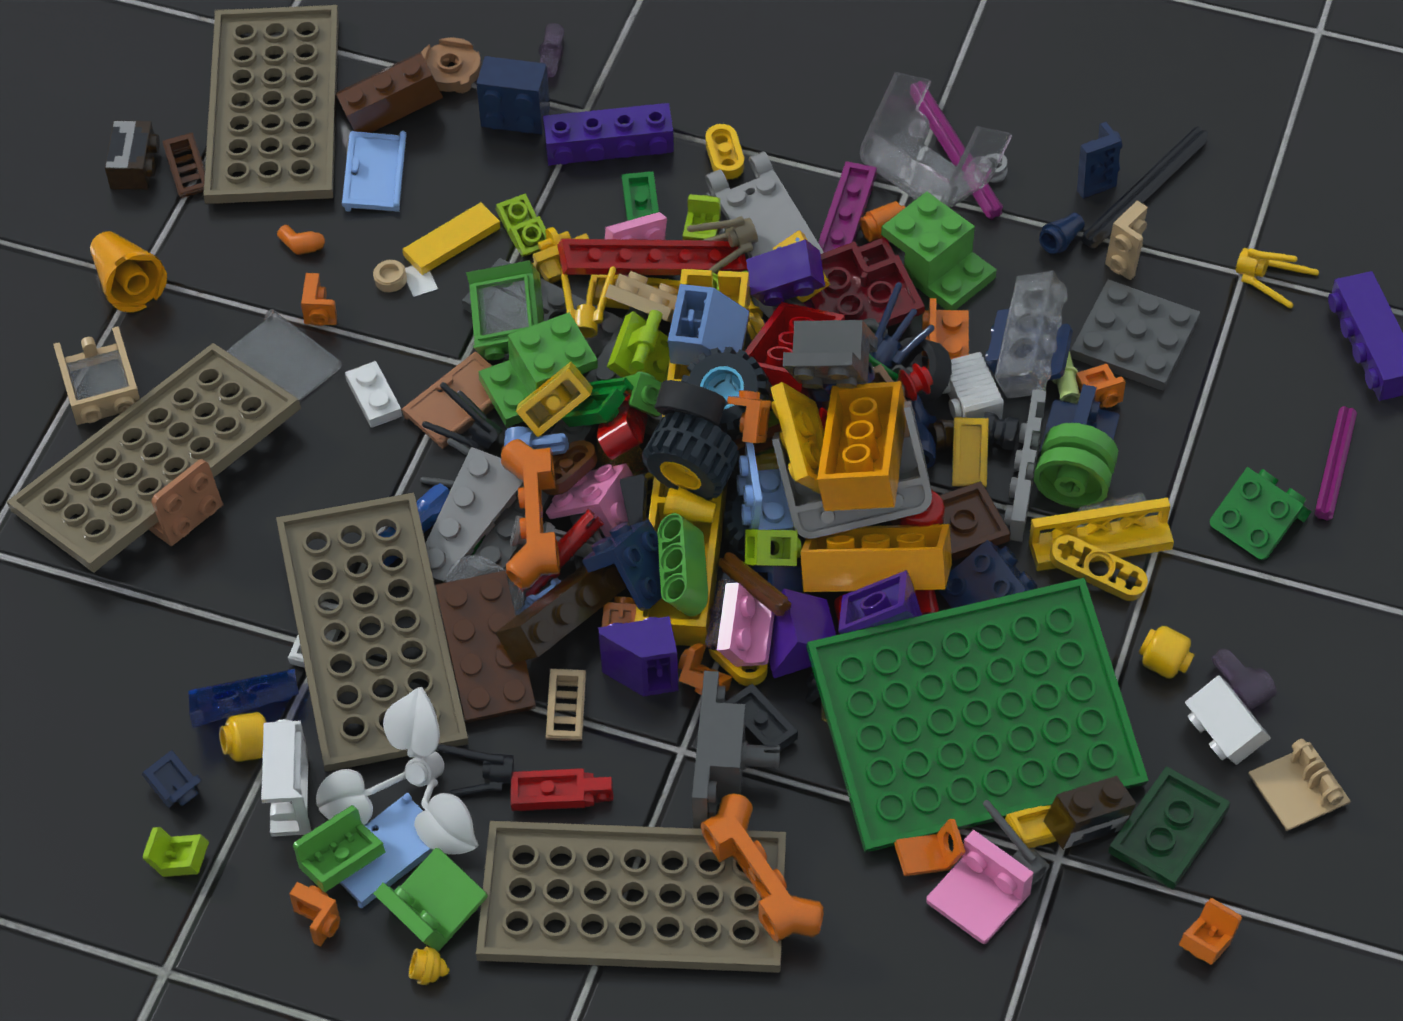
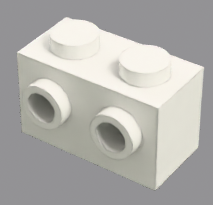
M1220 675L1185 701L1192 711L1188 718L1199 732L1202 733L1205 729L1214 739L1209 745L1222 761L1225 758H1229L1237 765L1271 738L1232 687Z

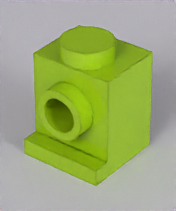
M745 529V563L747 565L797 566V559L801 555V541L798 538V530ZM771 541L775 545V550L772 554H770Z

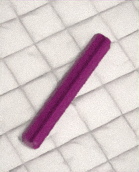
M1343 406L1338 412L1314 513L1318 519L1328 521L1334 515L1357 416L1354 408Z

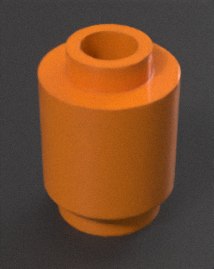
M894 201L866 212V216L860 218V227L866 240L871 242L884 238L881 235L882 226L906 207Z

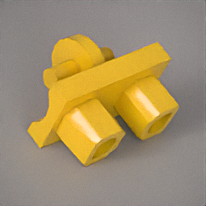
M550 227L545 230L547 239L538 242L540 251L533 254L534 263L532 264L540 272L544 280L553 284L562 279L561 275L563 273L557 244L561 239H571L568 231L558 234L554 227ZM585 233L573 239H589V237Z

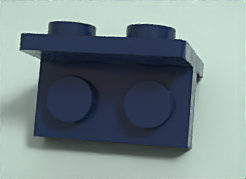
M1083 384L1078 404L1061 400L1053 401L1039 455L1041 456L1046 433L1052 427L1063 423H1080L1093 426L1105 432L1114 440L1120 415L1100 409L1101 402L1095 401L1097 387Z

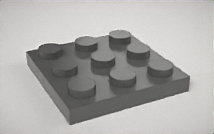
M1107 280L1071 349V358L1095 367L1108 364L1114 374L1164 391L1199 322L1201 312Z

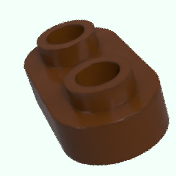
M578 440L569 443V449L564 454H556L553 457L556 489L542 491L549 495H561L571 489L596 466L598 458L594 445L585 440Z

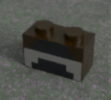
M113 120L105 163V171L110 189L148 190L150 177H154L156 172L154 153H159L160 149L159 134H154L151 121Z
M1116 775L1057 794L1044 819V823L1064 850L1119 832L1129 819L1136 806V802Z

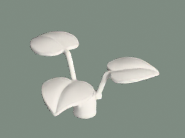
M418 687L392 704L386 711L383 720L384 732L391 745L400 750L408 749V756L413 758L406 764L405 771L371 788L365 789L364 780L360 773L350 769L338 770L326 777L319 786L316 804L319 811L328 820L354 805L359 810L362 824L366 825L373 813V806L368 798L369 795L377 793L404 779H407L408 782L415 786L427 785L421 801L422 807L425 810L416 816L414 824L419 838L432 850L439 848L445 854L453 855L467 853L475 850L479 845L474 835L472 818L465 804L455 795L448 793L437 794L430 800L434 787L438 785L436 778L442 775L445 765L440 754L435 752L440 740V730L435 710L424 689Z

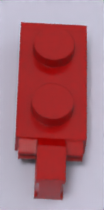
M584 768L517 771L512 773V811L585 808V806H594V802L613 801L612 777H594L593 773H585Z

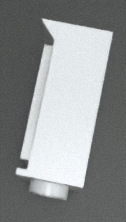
M282 719L276 722L264 723L261 800L262 803H271V837L305 835L311 832L307 814L309 755L301 721Z

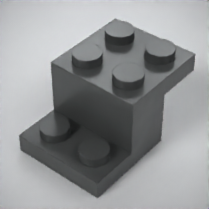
M863 320L794 321L793 352L783 353V367L804 388L820 389L823 387V384H836L839 388H856L857 383H868L869 352H877L878 338Z

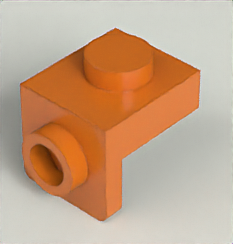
M1108 364L1076 373V380L1080 390H1082L1083 384L1097 387L1095 401L1101 402L1100 408H1110L1119 402H1123L1126 382L1122 376L1115 378Z
M697 643L689 647V649H685L681 655L678 668L682 670L679 681L695 687V692L702 695L704 671L717 670L701 665L706 645ZM719 672V686H726V691H728L733 677Z
M297 882L289 893L293 910L313 921L310 925L312 940L314 944L321 947L327 937L330 938L336 933L340 924L336 900L330 898L326 892L324 893L317 886L307 887Z
M1210 898L1206 902L1200 917L1183 934L1179 946L1191 952L1194 957L1212 965L1230 946L1242 916L1215 899Z

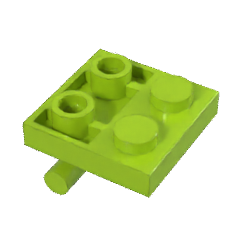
M651 310L647 321L634 311L625 316L607 368L621 378L636 374V372H645L653 375L660 382L667 380L670 355L668 336L658 330L663 317L660 311Z

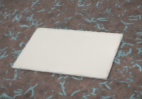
M413 266L405 268L407 284L413 297L438 289L430 271L421 275Z

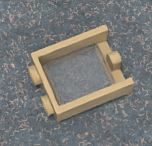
M119 326L112 328L116 344L97 349L94 338L85 337L81 340L84 352L64 358L60 342L53 344L76 425L93 423L102 418L121 414L140 399Z

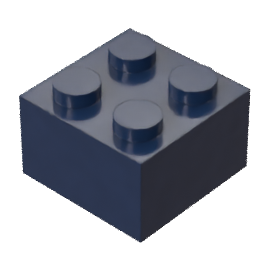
M485 56L476 83L481 127L543 134V116L548 115L550 109L547 64Z

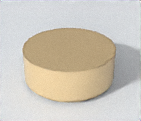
M385 260L379 263L373 271L377 288L384 292L398 291L407 282L405 267L397 260Z

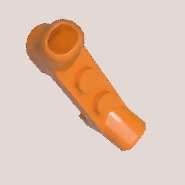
M521 439L510 441L503 448L501 464L506 470L524 482V487L518 488L520 509L525 508V518L519 519L521 539H527V543L506 563V574L511 582L519 588L529 589L542 575L560 573L559 548L555 532L544 533L542 490L556 489L555 471L551 448L533 449Z
M728 794L722 797L717 815L701 822V831L718 861L722 862L733 856L761 896L762 900L759 901V921L775 942L793 933L812 938L818 935L824 915V907L821 902L790 895L786 890L787 884L778 869L772 870L767 863V855L758 840L753 842L747 834L753 810L749 799L739 794Z

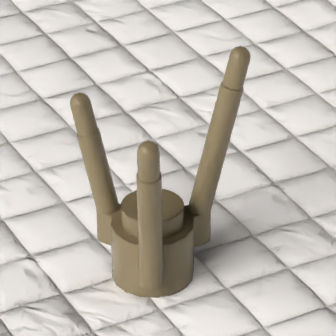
M743 216L732 220L702 223L687 227L689 232L727 228L725 229L726 233L704 240H728L732 248L738 247L737 250L711 267L709 270H712V273L725 267L742 254L753 251L752 244L758 242V235L751 218L743 219Z

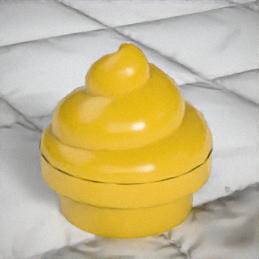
M425 947L424 950L417 948L414 950L409 967V978L417 980V984L428 985L430 982H436L439 977L446 976L449 973L450 969L436 949Z

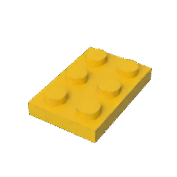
M781 382L770 387L774 399L771 406L775 416L779 419L782 429L780 440L788 451L791 462L788 464L789 473L795 482L820 494L817 477L824 430L817 404L814 400Z

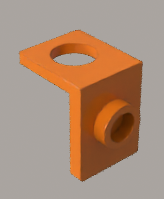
M949 819L937 834L897 839L894 843L904 876L948 871L965 853L955 819ZM949 833L953 839V852H951L948 844Z

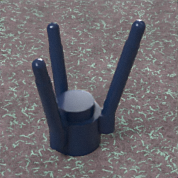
M901 282L896 283L875 336L878 338L877 352H870L872 357L889 369H891L894 363L900 365L904 358L935 329L933 325H929L899 351L902 345L898 340L917 314L916 309H911L891 337L886 334L882 339L902 288Z

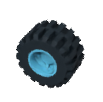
M717 347L710 349L711 355L708 357L704 353L699 355L698 359L700 362L697 365L691 362L687 367L691 373L689 376L683 375L681 382L709 389L725 398L726 403L718 427L734 441L737 440L738 435L743 437L739 424L742 413L746 412V406L727 404L728 396H739V390L760 392V399L771 400L772 403L774 401L770 395L772 394L770 388L772 385L758 362L753 357H749L745 351L739 349L736 353L733 347H725L724 352L721 353Z

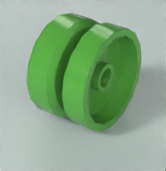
M1063 423L1054 426L1045 435L1041 456L1038 459L1034 472V482L1038 490L1048 499L1061 505L1073 508H1089L1098 505L1107 498L1119 450L1115 442L1105 432L1093 426L1080 423Z

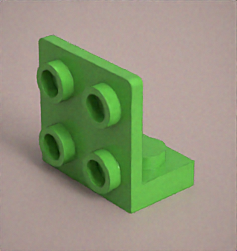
M435 848L401 886L399 885L394 890L383 882L373 893L422 942L438 952L488 897V894L439 848Z

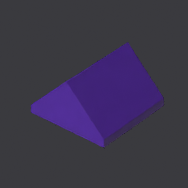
M903 571L842 595L839 633L844 634L921 616L922 613L908 571Z
M788 589L782 590V593L791 602V608L783 616L774 615L769 663L774 678L812 667L806 648L807 642L837 635L827 599Z

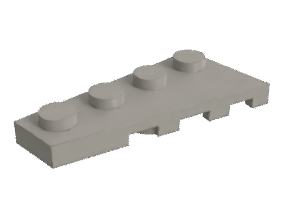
M1033 389L1027 423H1021L1019 443L1024 445L1023 450L1016 451L1014 470L1019 471L1018 478H1011L1009 497L1014 498V504L1006 506L1004 518L1005 524L1010 526V540L1023 541L1042 433L1046 391Z
M473 447L470 448L425 543L433 581L441 584L450 582L473 554V548L484 535L487 536L495 526L494 522L505 508L509 509L517 499L518 488H522L524 482L502 466L501 458Z

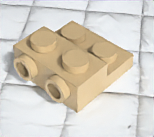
M632 271L629 272L628 277L619 274L615 286L609 284L605 297L648 314L651 310H658L662 313L663 320L672 323L678 289L660 283L659 289L647 285L649 278Z

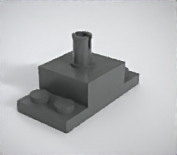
M704 671L692 792L693 828L701 829V822L717 815V806L720 804L722 797L728 794L741 795L743 770H746V766L779 769L780 745H750L746 741L745 704L725 703L726 686H719V671Z

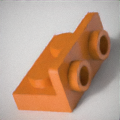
M930 298L929 310H925V313L922 314V330H925L929 325H933L935 329L925 339L941 344L948 351L950 359L969 355V311L936 310V298ZM922 351V356H928L927 352Z

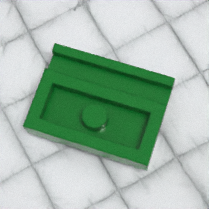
M626 377L589 382L593 387L591 395L565 415L562 420L568 427L609 423L619 413L618 407L626 398L623 393L633 389L632 383Z

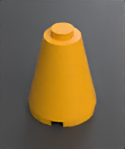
M111 231L102 232L92 240L90 252L104 295L116 309L123 312H137L146 308L145 304L151 299L157 300L161 296L167 283V272L158 257Z

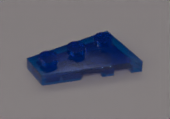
M295 669L189 690V713L192 728L273 702H284L291 699L292 696L299 694Z

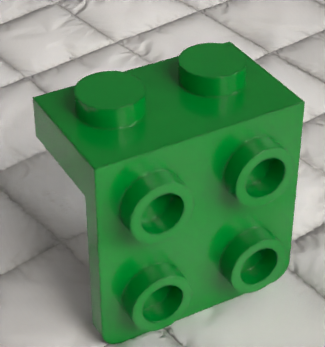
M1247 467L1210 518V525L1256 558L1265 560L1272 553L1294 520L1297 518L1304 523L1312 511L1304 505L1307 499L1292 488L1284 492L1276 486L1279 481L1277 478L1263 469L1256 473Z

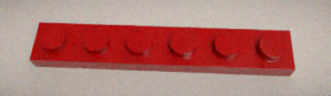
M561 239L557 244L563 274L608 275L609 269L612 266L616 268L615 275H629L630 271L640 275H681L682 269L709 270L738 249L737 246L732 248L728 241ZM742 254L718 271H748L745 254Z

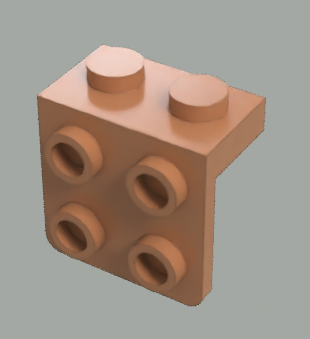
M203 459L198 460L153 496L151 502L159 522L149 530L172 547L223 506L209 463Z

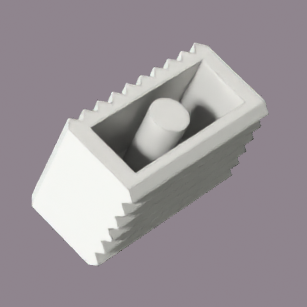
M977 352L951 359L952 374L949 384L942 394L948 393L951 399L949 400V408L953 419L954 417L984 418L985 412L997 414L1001 420L1003 415V398L998 387H996V383L991 376V372H989L982 353Z

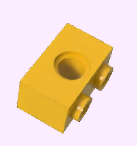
M569 362L518 404L516 412L533 433L539 437L588 398L592 393L593 387L576 366Z

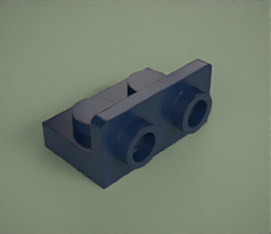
M1107 122L1099 124L1098 139L1080 145L1077 191L1083 199L1117 186L1118 172L1120 171V149H1122L1123 144L1119 133L1113 131Z

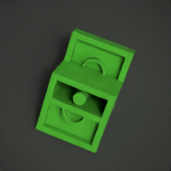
M927 191L886 222L881 228V235L905 252L904 267L914 286L928 297L936 298V303L945 310H957L996 278L997 269L973 252L975 226Z
M570 312L508 334L509 360L480 370L478 374L479 381L507 428L523 422V419L516 412L518 404L569 362H572L581 374L598 368V359Z

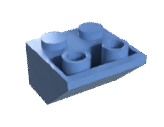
M680 284L668 337L670 363L690 365L692 362L697 365L700 362L698 359L699 355L704 353L708 357L711 355L710 349L717 347L721 353L724 352L725 347H733L736 353L739 349L742 350L749 319V310L713 287Z

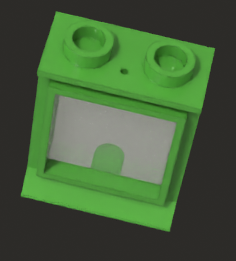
M530 260L466 272L470 287L475 343L473 347L479 355L487 360H499L504 358L506 354H509L508 334L544 322L540 273Z

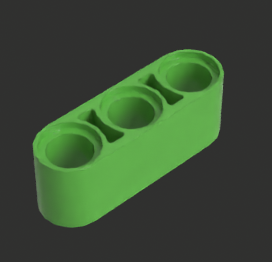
M672 513L660 522L657 533L661 595L665 602L683 614L693 617L700 614L708 602L704 534L701 529L681 515Z

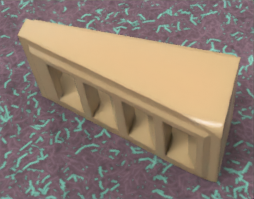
M550 669L546 740L582 741L586 670ZM557 686L578 687V691H557ZM556 698L577 699V704L556 703ZM555 711L576 712V717L555 716ZM554 723L575 724V731L554 730Z

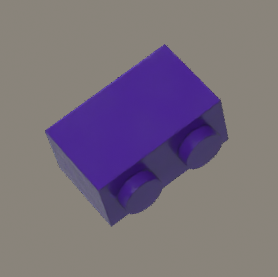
M806 239L746 259L751 295L765 306H777L786 299L795 296H808L814 290L825 287L820 250Z

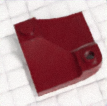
M885 237L860 247L854 241L821 254L823 272L830 285L809 299L814 309L845 315V320L864 321L865 319L873 318L879 323L896 283L901 282L902 288L886 328L902 322L911 309L917 310L915 317L925 313V306L899 255L895 256Z

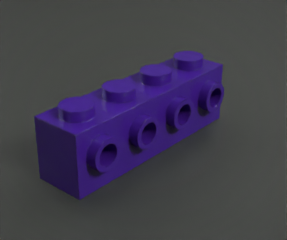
M669 103L543 116L548 165L674 152L673 126Z

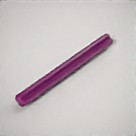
M917 79L915 82L911 81L908 84V94L984 214L989 219L999 217L1002 214V204L928 88L920 79Z

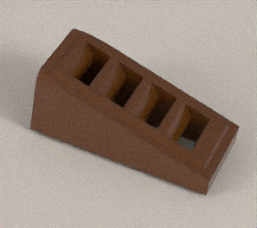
M193 132L163 140L164 150L180 199L204 192L205 170ZM192 151V154L174 159L173 155ZM188 161H195V163L177 168L176 166ZM198 170V173L180 178L179 174ZM201 179L202 183L183 188L182 184Z

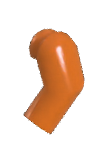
M284 225L277 231V237L293 253L298 255L321 250L325 245V239L321 233H315L314 231L296 233L289 225Z

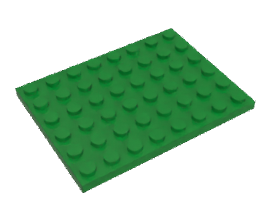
M1085 578L807 642L806 648L864 853L895 846L894 843L897 839L937 834L949 819L956 820L958 830L994 822L995 820L983 806L985 800L990 801L1005 819L1006 814L1038 806L1052 805L1056 795L1116 775L1126 789L1146 785L1149 781Z

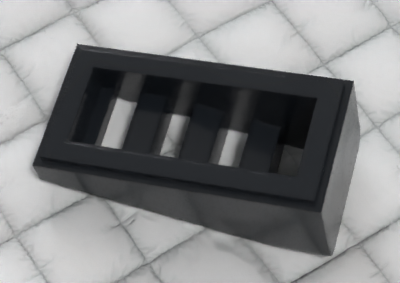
M650 472L620 479L630 526L649 518L654 476Z

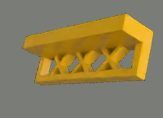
M1168 498L1031 519L1029 546L1036 570L1056 568L1050 560V550L1054 541L1063 535L1074 536L1119 558L1173 550L1174 540L1168 525L1170 511ZM1158 512V515L1144 517L1148 513ZM1122 518V519L1119 520V521L1110 522V521H1112L1113 519ZM1089 523L1084 527H1077L1080 524ZM1055 528L1051 532L1040 533V530ZM1066 546L1064 550H1061V557L1063 559H1067L1070 555L1073 556L1071 554L1072 548ZM1082 554L1078 565L1083 564L1087 554Z

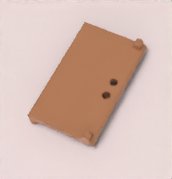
M475 351L403 407L401 411L406 420L410 419L436 444L444 449L449 445L447 443L449 438L422 426L424 421L461 435L474 424L475 420L441 389L440 384L445 382L456 393L458 390H461L486 415L495 407L479 381L478 371L489 368L492 365Z

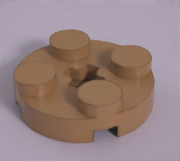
M443 38L439 40L438 45L430 48L429 44L421 52L440 91L465 93L471 89V84L478 79L481 70L480 54L473 49V45L464 39ZM450 62L455 63V66L446 67Z

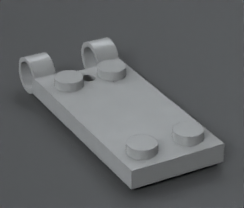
M765 151L749 157L750 166L756 179L730 189L721 169L705 175L711 195L721 199V210L727 220L743 216V219L751 218L758 235V242L752 244L753 251L747 252L749 258L772 251L773 247L798 230L803 232L807 240L820 250V254L824 253L773 170L771 161Z

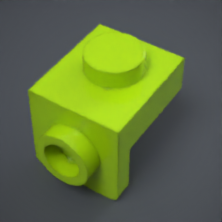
M693 194L688 196V213L683 240H704L718 235L719 229L689 232L687 227L721 221L720 198Z
M153 827L143 853V859L163 877L199 874L209 841L201 834L171 837L161 827Z

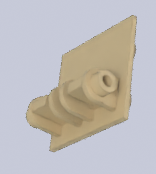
M1299 739L1292 744L1293 753L1248 773L1286 831L1351 802L1310 742H1305L1304 739Z

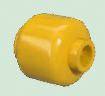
M1161 626L1157 630L1151 628L1138 653L1143 656L1142 664L1144 667L1168 679L1175 677L1178 671L1186 673L1195 654L1189 652L1191 647L1190 638L1168 626Z
M260 712L228 717L225 726H221L219 731L223 753L229 754L231 759L236 762L263 758L264 723H267L265 717Z

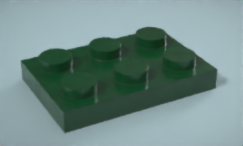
M1166 766L1110 844L1108 853L1174 890L1228 812L1231 802Z

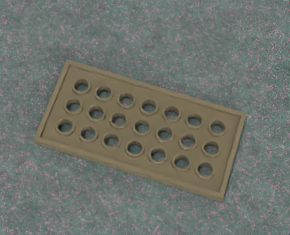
M338 5L215 10L204 180L205 204L333 198L339 27ZM303 31H313L309 35H301ZM273 32H282L279 36H270ZM244 33H250V34H252L251 36H249V37H247V38H241V37H240L241 34H244ZM303 53L313 54L310 57L306 58L300 57ZM273 54L282 55L277 59H270V56ZM241 56H251L247 60H238ZM301 76H312L308 80H299ZM271 77L281 78L280 80L275 82L268 81ZM241 78L250 79L245 83H237ZM303 98L311 99L307 103H298ZM270 100L280 101L279 103L274 105L267 104ZM240 101L249 102L244 106H236L237 102ZM299 122H310L309 125L304 127L297 126ZM269 123L279 124L274 128H266ZM239 124L248 125L244 129H234ZM300 145L310 146L305 150H296ZM269 146L278 147L272 152L264 151ZM236 148H246L244 152L233 153ZM301 168L309 170L304 174L295 173L296 170ZM267 170L277 171L270 176L263 175ZM234 172H245V174L240 177H232V174Z
M212 343L7 501L10 511L94 573L159 522L151 502L157 492L200 459L209 463L213 477L217 476L301 409L299 399ZM207 380H215L211 383H205ZM228 394H236L232 397H226ZM183 399L189 400L184 403H179ZM250 408L257 409L255 411L247 412V410ZM204 413L211 414L207 417H200ZM157 419H162V420H163V421L158 422V423H153V422H154L155 420H157ZM224 428H233L229 431L221 432ZM178 433L185 434L181 437H175ZM133 438H134V439H139V440H137V441H135V442L128 443V441L131 440V439H133ZM199 448H207L204 451L195 452ZM153 453L159 454L156 457H149ZM107 458L113 459L110 462L102 463ZM173 468L181 469L177 472H170ZM127 473L134 474L131 477L122 478ZM81 478L87 479L82 483H76ZM148 488L155 489L152 492L143 493ZM102 493L108 494L103 498H97ZM54 499L60 500L57 503L49 504ZM121 509L128 510L125 513L117 514ZM75 514L81 515L76 519H70ZM96 529L103 530L98 534L91 535V533Z
M408 493L276 517L325 772L408 756V749L400 750L391 745L380 722L384 719L386 711L392 704L413 691L409 684L417 678L425 679L429 683L424 691L433 705L440 730L439 744L455 747L467 745L466 726L415 494ZM384 526H390L396 530L395 534L390 537H381L377 534V531ZM354 532L359 534L361 539L354 544H349L342 540L344 535ZM314 539H322L327 543L320 550H312L307 546ZM390 556H397L402 559V563L397 567H387L383 561ZM356 562L364 563L368 567L366 571L360 574H354L348 568ZM319 569H328L333 573L327 580H318L313 576ZM396 586H403L409 590L408 594L401 598L393 597L389 592ZM364 592L374 596V599L368 604H359L354 600L358 594ZM326 599H334L339 603L338 607L331 611H325L319 606ZM405 616L411 617L416 621L412 627L406 629L397 626L396 622L399 618ZM368 623H375L380 626V630L374 635L364 634L361 628ZM335 629L345 633L344 638L337 642L329 641L325 637L329 631ZM410 647H416L422 651L421 656L413 660L405 658L402 654ZM373 654H382L387 658L386 662L380 666H372L367 660ZM341 660L347 661L352 665L344 673H337L332 669L333 664ZM380 685H388L393 689V693L385 698H380L373 692ZM344 692H353L358 696L354 703L348 705L340 703L338 697ZM352 723H357L364 727V731L358 736H349L344 732L345 728Z
M490 821L483 890L488 894V897L481 904L476 949L477 961L780 973L782 940L775 942L759 921V901L762 898L746 874L737 868L739 864L735 858L731 856L719 862L708 846L701 829ZM747 830V834L752 841L758 840L763 846L767 855L766 861L772 870L778 869L784 877L786 832ZM522 852H528L534 856V859L525 865L514 861V858ZM557 854H567L571 857V861L564 866H557L551 862L552 858ZM596 855L605 856L609 860L602 867H593L588 861ZM635 856L641 857L646 861L644 866L638 869L629 868L625 863L629 858ZM669 858H677L683 862V865L677 870H668L662 864ZM713 859L720 864V867L715 871L708 872L703 870L700 864L705 860ZM518 885H525L531 889V892L522 898L511 894L512 889ZM558 886L564 887L569 891L561 899H554L548 895L552 888ZM592 888H600L606 892L602 899L596 901L590 900L585 896ZM631 889H636L643 893V897L636 902L625 900L623 895ZM667 891H675L681 896L675 903H665L660 897ZM705 892H711L716 894L719 899L714 904L705 905L699 902L698 897ZM741 894H750L755 897L756 901L750 906H741L735 899ZM516 918H521L528 922L527 927L521 931H512L507 925ZM552 920H561L566 924L565 928L557 933L547 931L545 926ZM597 921L603 925V929L597 934H588L583 930V926L588 922ZM627 923H636L641 927V930L632 936L625 935L620 931L621 927ZM665 924L675 925L679 929L678 933L672 937H664L659 934L658 930ZM702 926H711L717 931L713 937L708 939L701 938L696 934L697 929ZM740 927H748L755 934L748 940H740L733 933Z

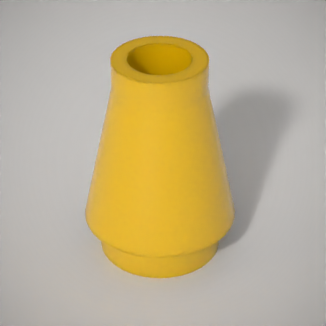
M680 486L678 490L669 488L663 515L667 516L676 513L688 521L713 523L717 503L700 497Z

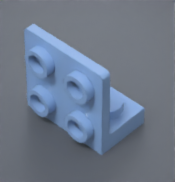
M746 442L745 453L739 456L740 474L736 477L738 495L744 496V504H741L743 525H749V529L793 530L794 527L780 470L758 471L754 444Z

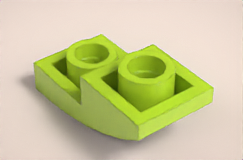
M526 193L496 204L497 214L521 256L525 257L540 251L538 242L547 239L545 234L546 228L540 216H536Z

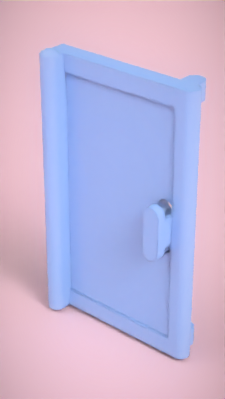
M355 131L349 133L342 206L345 207V211L350 212L351 208L399 212L406 132L402 131L400 135Z
M409 793L403 795L365 825L383 842L385 853L340 882L357 900L359 908H363L376 898L373 893L383 882L388 886L393 885L425 860L433 851L422 842L416 832L415 818L423 810L412 800Z

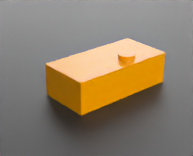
M901 381L857 384L856 388L832 386L817 477L824 511L895 507L906 427L905 399Z
M934 524L923 527L909 525L865 526L814 539L806 538L800 552L803 591H848L850 593L906 570L909 573L914 590L946 589L952 566L950 524Z

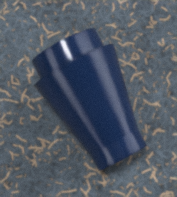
M1071 213L1067 217L1044 225L1039 234L1041 246L1052 254L1064 252L1076 235L1084 229L1085 222L1078 213Z

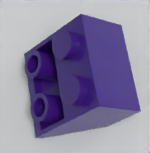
M670 616L661 618L649 617L642 621L624 624L612 623L598 628L602 673L643 697L679 691L677 649Z

